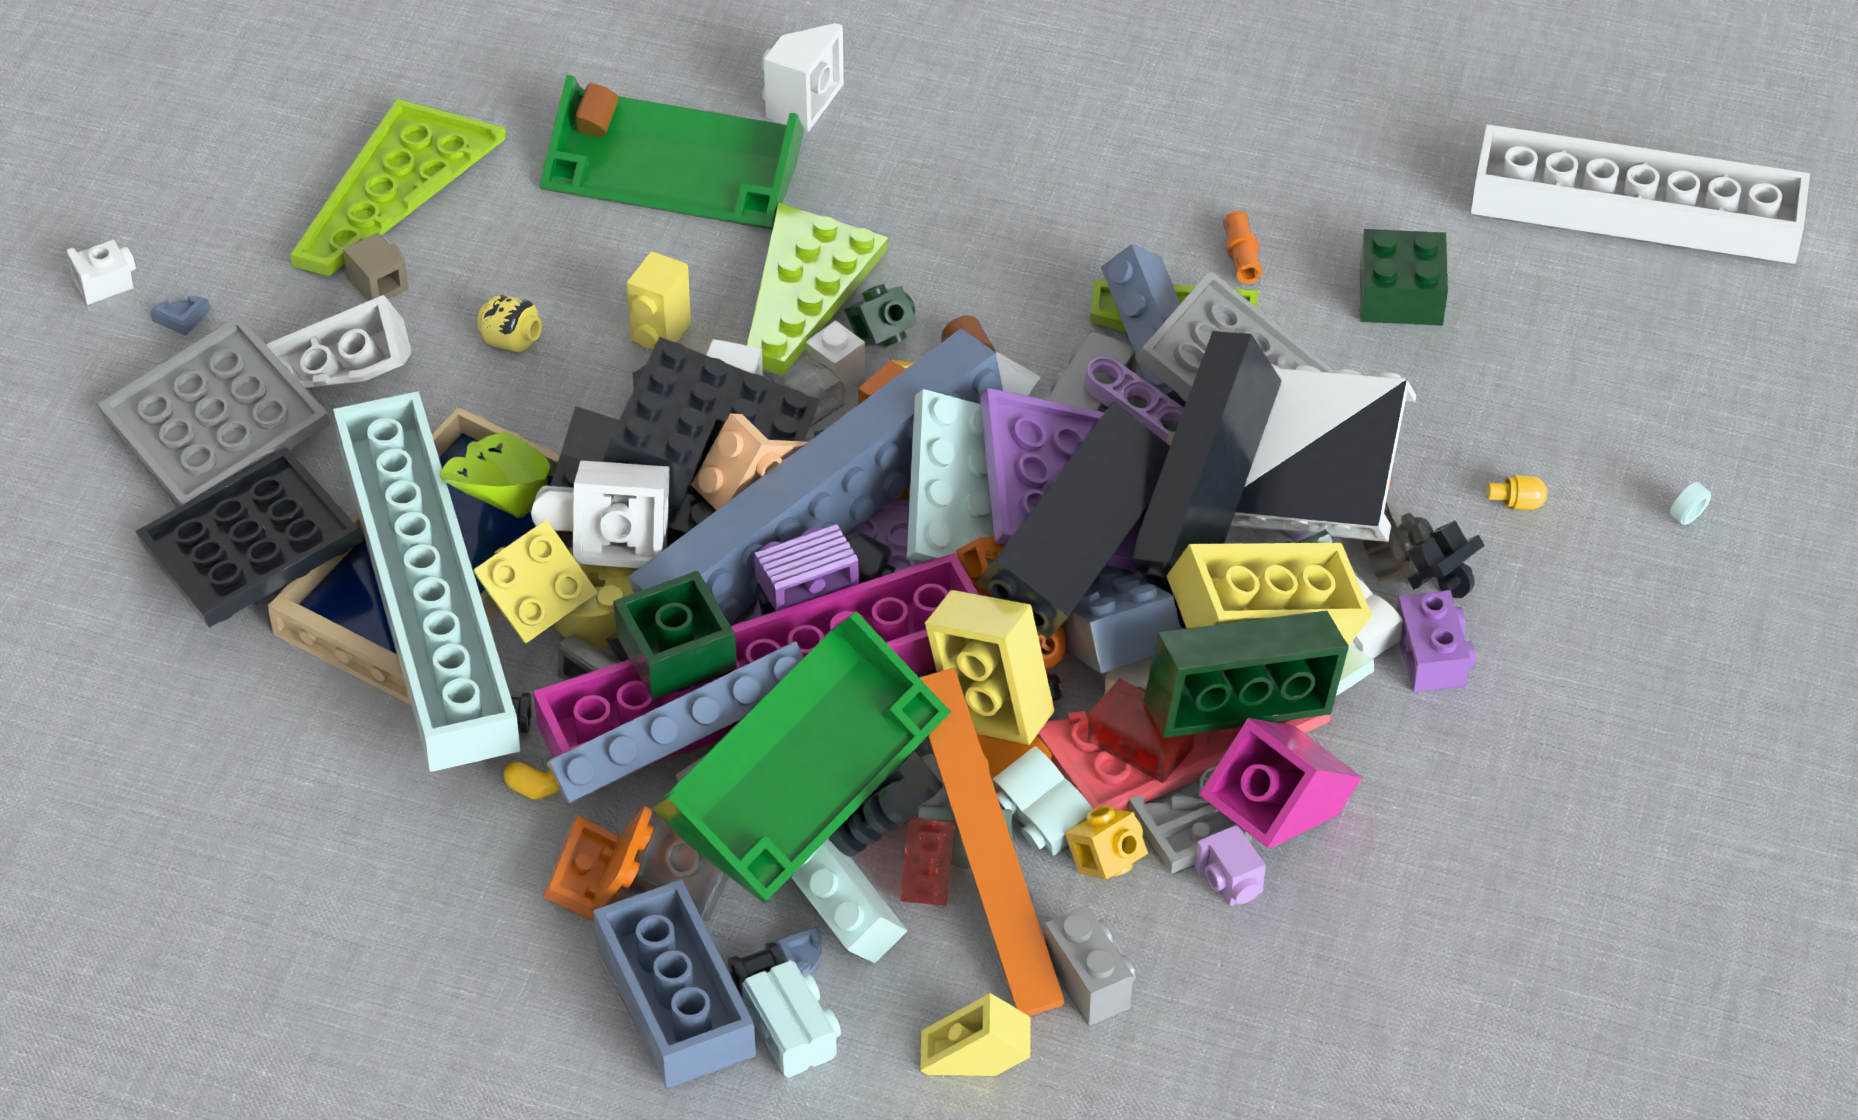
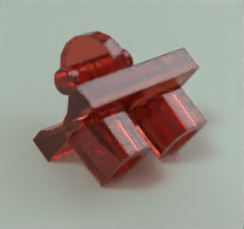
M914 817L908 821L900 901L947 906L955 821Z

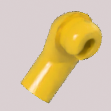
M518 761L509 763L504 769L503 775L507 786L529 799L539 800L560 791L551 771L544 773L526 763Z

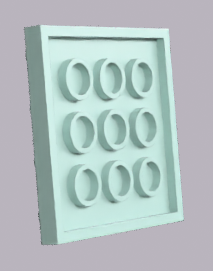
M923 389L915 395L907 558L928 562L953 553L957 555V549L978 538L994 537L981 405Z

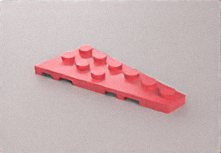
M1143 702L1114 706L1111 713L1086 716L1085 711L1068 713V719L1047 721L1038 735L1052 752V763L1062 772L1065 779L1083 795L1093 809L1108 805L1114 809L1128 811L1129 799L1132 797L1143 796L1144 803H1147L1201 779L1205 771L1219 764L1242 727L1163 738ZM1330 715L1275 723L1292 725L1306 733L1329 723Z

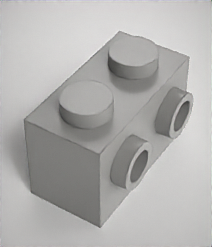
M1088 906L1046 922L1045 943L1056 976L1088 1026L1130 1009L1132 984L1136 980L1135 970L1126 955L1120 956L1114 947L1112 935L1103 920L1097 921Z

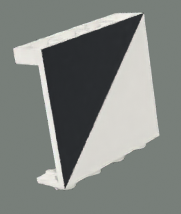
M1271 364L1282 382L1231 526L1304 534H1316L1326 529L1334 537L1388 542L1391 524L1384 514L1403 410L1405 401L1415 402L1416 394L1408 380L1401 378L1400 375L1395 373H1381L1379 377L1363 376L1361 373L1350 369H1341L1337 373H1327L1311 366H1298L1296 370L1280 369L1278 366Z

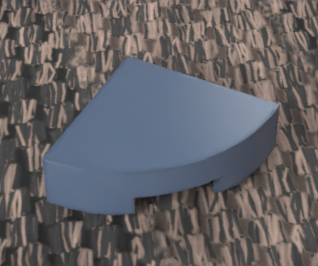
M188 296V300L170 304L168 300L155 306L150 313L153 322L186 336L210 311L208 299Z
M819 926L775 940L784 961L788 962L791 960L795 962L802 976L808 973L811 975L815 971L822 956V935Z

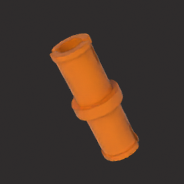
M1232 211L1226 215L1227 219H1223V226L1228 238L1226 243L1227 254L1234 261L1238 280L1246 284L1254 283L1259 280L1258 275L1262 276L1263 274L1257 255L1259 251L1258 239L1251 233L1247 214L1243 211Z

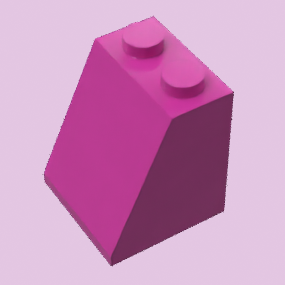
M1248 718L1199 795L1264 846L1273 848L1338 816L1363 777L1297 727Z

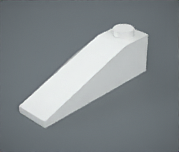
M384 295L266 344L304 388L366 381L404 365L412 353L404 320Z

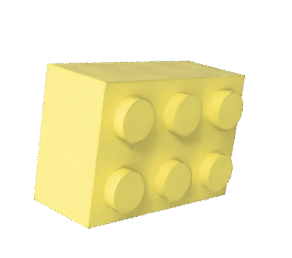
M951 590L925 622L937 672L955 667L976 734L1030 745L1054 712L1031 605Z

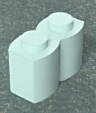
M1036 746L992 779L1001 809L1012 810V816L1014 815L1024 824L1025 827L1021 831L1029 844L1037 851L1044 848L1051 856H1054L1068 845L1064 832L1087 819V813L1093 810L1083 795L1063 777L1050 759Z

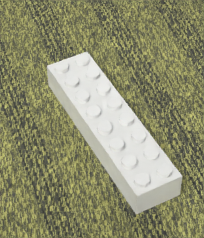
M1486 124L1471 214L1796 264L1804 230L1810 173Z

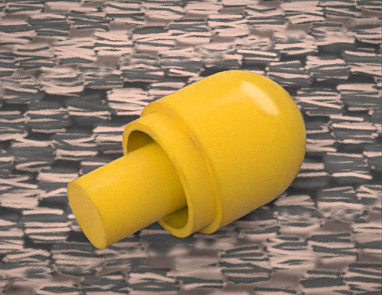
M1513 475L1512 477H1506L1504 483L1488 482L1486 498L1488 500H1503L1504 505L1511 507V509L1534 510L1542 506L1546 501L1547 487L1536 476Z

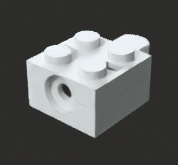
M580 461L574 481V488L543 486L540 488L531 511L532 520L538 526L547 519L554 531L573 532V558L578 564L640 568L667 548L669 467Z

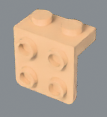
M730 413L691 485L717 511L808 442L768 440L743 414Z

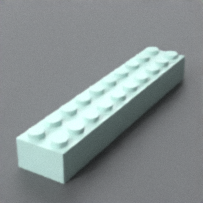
M419 391L333 409L338 445L430 772L520 752L517 716L446 482L440 478L442 467Z

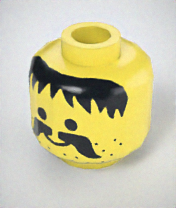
M504 294L494 296L485 303L477 317L478 330L486 344L494 348L516 353L527 350L538 339L542 330V322L534 303L526 299Z

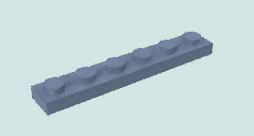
M795 641L549 760L547 765L566 803L569 804L740 721L804 658L797 642Z

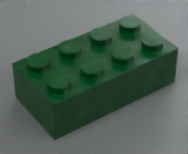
M1328 610L1158 632L1143 701L1163 738L1242 727L1248 718L1280 722L1330 715L1349 646Z

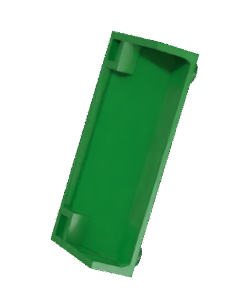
M566 75L539 185L541 190L773 230L778 203H783L796 168L804 128L798 114L789 113L788 122L785 125L618 96L619 101L607 133L604 137L598 138L578 133L576 113L585 90L580 87L574 76Z
M855 611L839 622L653 809L686 844L765 903L951 711Z

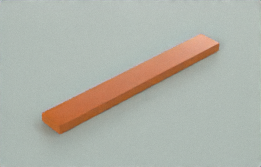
M955 667L920 677L925 685L951 711L928 735V739L1015 1008L1031 1016L1064 1006L1065 1002Z

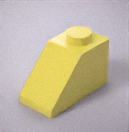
M991 993L921 1030L920 1071L927 1075L996 1076L1030 1058V1016Z

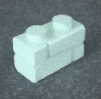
M790 960L771 968L768 973L763 971L744 980L742 983L743 1002L784 1076L789 1078L807 1070L811 1065L815 1067L834 1059L835 1055H837L836 1037L841 1035L840 1027L832 1010L823 1011L818 1003V1000H820L819 991L813 977L809 973L802 976L795 962Z

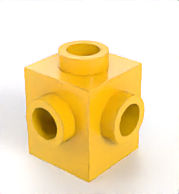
M1101 806L1091 810L1086 815L1087 819L1064 832L1079 874L1107 880L1111 876H1118L1128 872L1133 867L1132 863L1148 854L1142 838L1143 829L1134 812L1114 809L1112 806Z

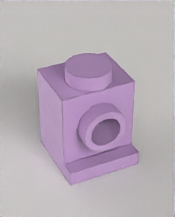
M1238 825L1197 841L1195 871L1199 876L1205 874L1211 888L1215 892L1220 891L1230 906L1236 903H1247L1258 894L1263 893L1266 865Z

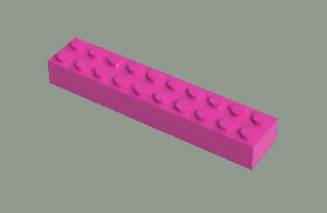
M953 553L731 626L735 633L737 669L795 641L805 657L839 622L857 611L908 667L918 675L936 669L925 622L951 590L977 595L979 593L957 555ZM629 659L533 691L537 726L552 758H555L735 670L652 700ZM739 721L655 762L718 742Z

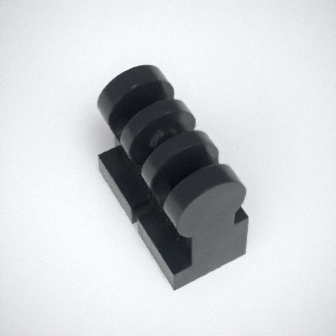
M913 751L830 836L832 842L846 856L853 857L859 854L868 845L879 841L883 835H887L897 829L899 824H905L917 815L918 806L937 795L943 784L919 755Z

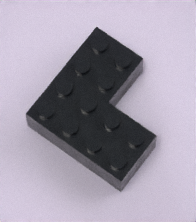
M659 337L614 429L603 462L669 467L668 504L680 508L703 457L708 455L730 413L743 414L768 440L805 441L820 400L808 396L799 390H793L770 381L761 375L753 374L727 364L721 359L712 358L689 349L680 343Z

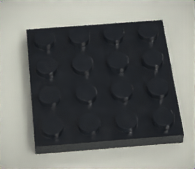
M288 448L135 531L141 545L208 628L229 619L233 614L254 602L267 598L272 592L297 578L306 576L311 570L337 556L345 554L349 549L364 541L357 525Z

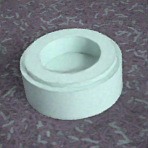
M1699 482L1692 483L1677 497L1670 509V515L1682 525L1690 524L1707 507L1711 499V492Z

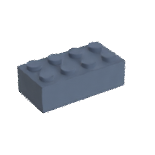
M682 879L593 910L597 946L666 1089L756 1056L754 1022Z

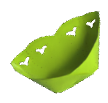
M500 432L487 436L478 442L472 441L467 446L466 458L454 457L450 459L440 472V478L444 482L506 511L516 518H522L532 511L536 494L540 488L548 486L550 464L545 456L521 438L506 432ZM500 443L503 444L501 447L502 453L490 452L488 450L490 448H497ZM480 452L483 454L485 460L478 458V456H481ZM463 468H466L467 477L462 474H458L457 471L462 472Z

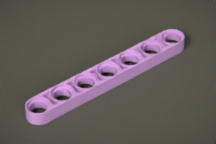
M1099 357L1092 360L1088 365L1084 378V387L1092 397L1107 407L1113 401L1116 402L1134 418L1142 420L1144 426L1163 441H1167L1169 432L1172 431L1165 429L1161 422L1173 420L1179 423L1184 407L1112 358ZM1101 372L1107 373L1114 378L1115 382L1112 384H1102L1095 379L1094 375ZM1132 396H1138L1145 399L1149 406L1137 408L1132 406L1127 399ZM1285 532L1297 541L1313 535Z

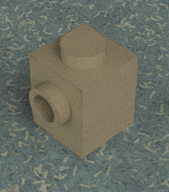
M379 232L343 249L347 279L368 301L382 295L389 299L408 289L405 261L400 249L395 244L390 245Z

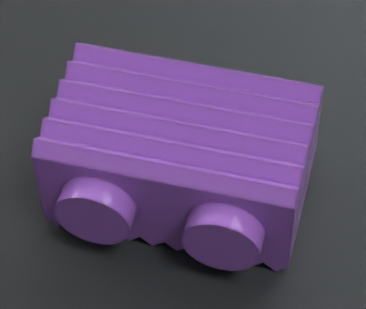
M838 524L825 528H810L800 537L783 543L778 541L768 543L760 551L754 553L755 577L775 611L859 584L857 555L854 554L853 548H850L849 542L846 541L842 531L839 530Z

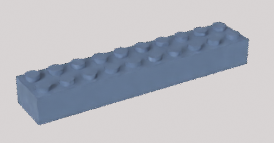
M962 328L628 576L633 593L698 570L728 623L734 622L739 615L757 602L758 594L764 592L755 577L754 553L760 551L768 543L775 541L783 543L800 537L805 531L813 527L825 528L838 524L839 530L845 536L860 523L867 521L873 513L893 498L901 495L910 486L915 395L925 389L980 404V396L987 388L1003 391L996 353Z

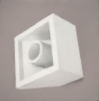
M834 23L782 35L772 49L769 48L765 51L761 61V70L764 71L765 85L762 91V99L765 101L767 119L787 125L789 113L798 114L804 131L809 132L844 84L842 25Z

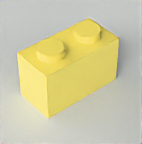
M651 251L627 281L631 341L645 348L654 349L659 337L672 342H677L691 324L688 264Z

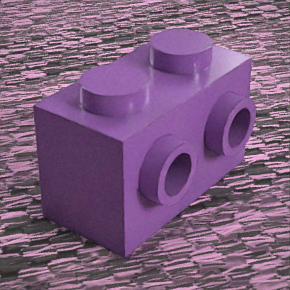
M1451 591L1398 596L1396 611L1403 619L1401 641L1399 643L1413 692L1465 687L1469 668L1475 667V650L1472 641H1465L1463 634L1465 632L1464 613L1461 607H1455Z

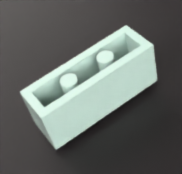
M831 837L791 876L844 947L870 962L876 963L907 932V929L854 861L836 848Z

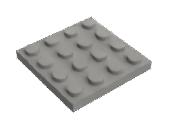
M1209 271L1135 356V359L1145 366L1152 375L1160 378L1186 402L1212 331L1252 334L1269 362L1280 369L1296 370L1298 366H1311L1321 372L1337 373L1212 271Z
M240 315L97 404L103 417L179 506L184 505L285 448L291 450L331 424L327 412Z

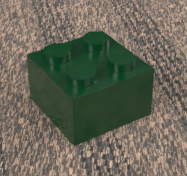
M1364 229L1360 258V322L1443 326L1448 294L1446 232Z
M698 570L613 601L617 637L652 700L737 669L735 633Z

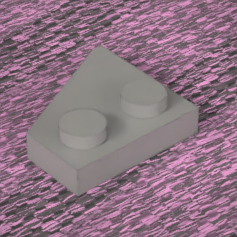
M1135 796L1129 799L1128 811L1134 812L1135 817L1142 826L1143 833L1171 874L1195 864L1197 841L1237 825L1204 798L1195 799L1191 796H1172L1171 803H1144L1143 796ZM1240 827L1247 839L1251 841L1252 836Z

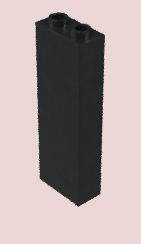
M1212 331L1130 556V560L1142 574V578L1145 581L1173 595L1166 576L1189 544L1225 543L1282 382L1252 334ZM1174 597L1176 608H1179Z
M1113 401L1088 431L979 578L977 584L994 598L1030 604L1036 630L1049 639L1070 616L1150 503L1170 445Z

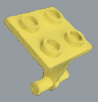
M547 519L506 548L501 547L496 550L493 557L473 570L476 577L524 644L598 593Z

